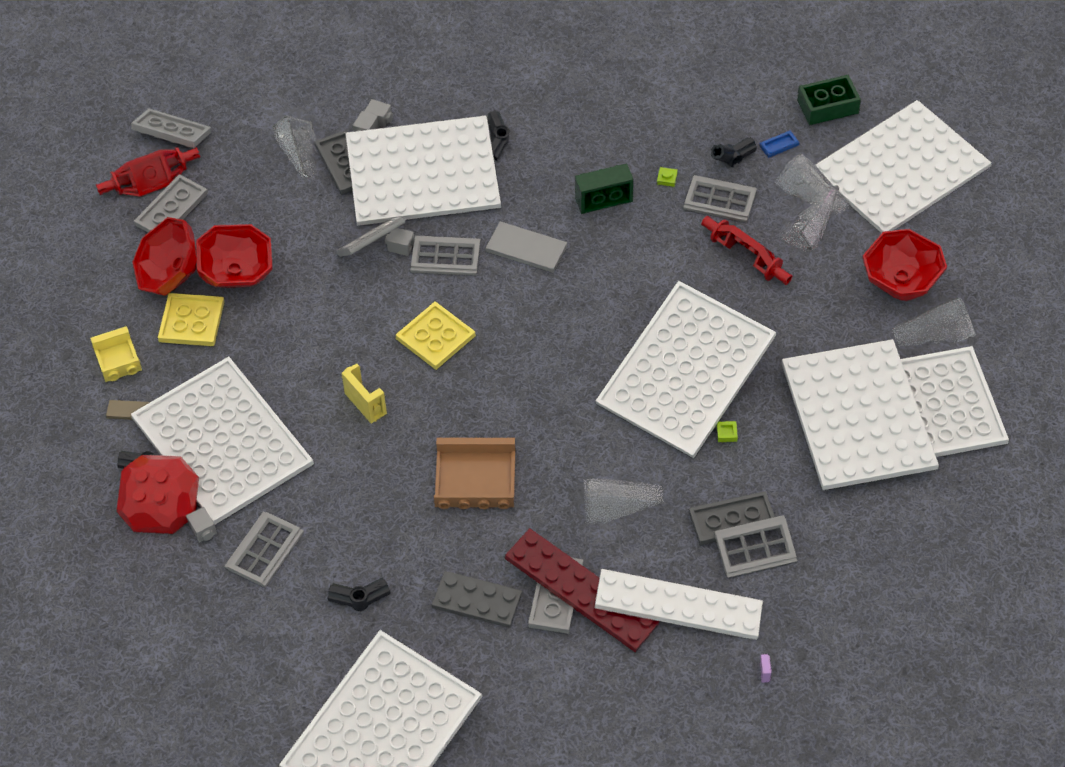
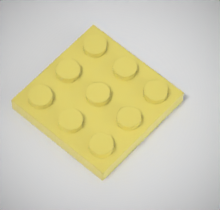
M169 293L158 341L161 343L214 346L225 302L224 297Z
M434 302L395 336L396 340L437 370L471 341L476 334L473 329L437 302Z

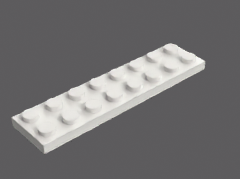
M601 569L595 608L743 638L757 639L763 601Z

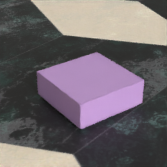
M768 654L761 655L760 659L762 682H769L771 678L770 656Z

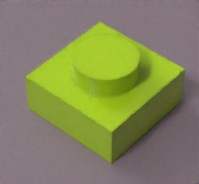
M660 167L657 185L675 187L678 170Z
M736 421L718 422L716 425L718 442H737Z

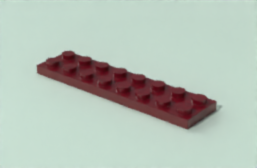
M530 528L505 554V560L572 606L576 611L635 653L660 623L657 620L596 609L595 602L600 578Z

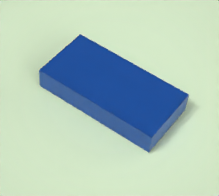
M787 131L760 142L759 146L766 156L770 158L799 146V141L791 131Z

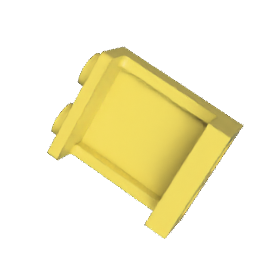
M127 326L90 338L105 382L116 381L120 377L134 375L142 370Z
M358 364L346 368L342 372L345 395L372 424L387 414L384 392L380 388L372 393L365 389L362 385L360 366Z

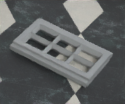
M694 175L683 209L747 223L757 188ZM699 185L712 189L710 194H706L702 192H697V186ZM715 189L730 192L729 197L714 195ZM733 194L747 195V202L732 199ZM694 195L709 198L707 204L693 202ZM712 199L727 202L726 207L712 206ZM730 204L745 206L744 211L729 209Z
M402 216L390 219L336 250V253L339 257L351 255L403 225L406 220Z
M415 236L410 271L412 273L477 276L481 239ZM435 246V253L420 252V247ZM439 246L454 247V254L439 253ZM458 247L473 248L472 255L458 254ZM419 256L434 257L433 264L418 263ZM438 257L453 258L452 264H437ZM457 258L472 259L471 265H456Z
M263 511L224 567L266 588L303 535L304 530ZM269 522L278 526L270 539L261 535ZM281 528L291 532L283 544L273 541ZM257 538L267 542L259 554L249 551ZM270 544L280 548L271 561L262 557ZM246 554L256 558L248 570L238 566ZM259 560L268 564L260 577L251 573Z
M784 515L714 531L727 578L797 562ZM780 528L783 538L767 542L764 531ZM760 532L763 543L747 546L744 536ZM740 537L743 548L727 551L724 541ZM784 542L787 553L771 556L769 545ZM764 547L767 557L751 561L748 550ZM744 552L747 562L731 566L728 555Z

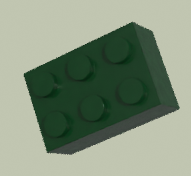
M843 75L799 86L797 101L808 124L813 125L859 114L861 98L849 75Z
M627 163L575 176V199L581 214L633 202L634 179Z

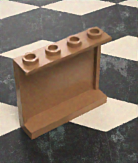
M437 438L435 507L440 509H448L450 507H459L460 509H468L470 507L508 509L509 507H514L515 438Z

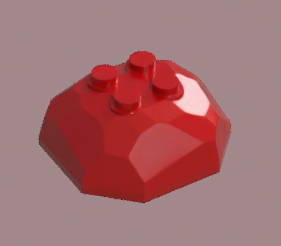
M167 217L141 239L132 261L139 290L167 295L183 284L196 271L197 255L194 233L185 220Z
M252 224L214 225L196 240L197 272L210 285L223 288L256 286L272 271L271 238Z
M910 229L882 232L862 258L869 282L892 297L902 301H909L927 294L947 269L941 246Z
M141 455L121 471L116 512L133 532L174 534L188 522L186 515L196 511L199 476L181 456Z

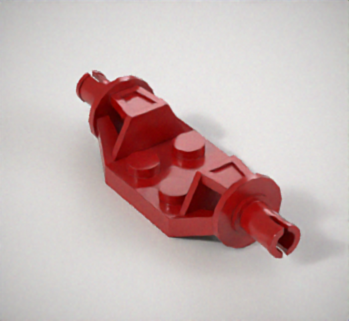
M176 147L169 150H158L128 161L115 172H110V180L96 184L99 195L115 189L119 195L143 196L167 187L179 174L181 175L183 171H186L187 162L200 158L199 151L195 147L182 153ZM177 164H180L179 167H177L175 170L171 172L170 168L176 166ZM126 184H131V186H132V187H123V188H120V186L126 185Z
M709 216L702 220L701 225L712 232L710 236L712 242L716 243L719 241L728 249L739 242L755 253L757 258L753 267L764 274L765 280L770 281L775 277L785 285L790 283L793 276L781 268L783 260L775 258L774 253L735 225H729L727 220L717 223ZM723 236H727L725 241L721 239Z

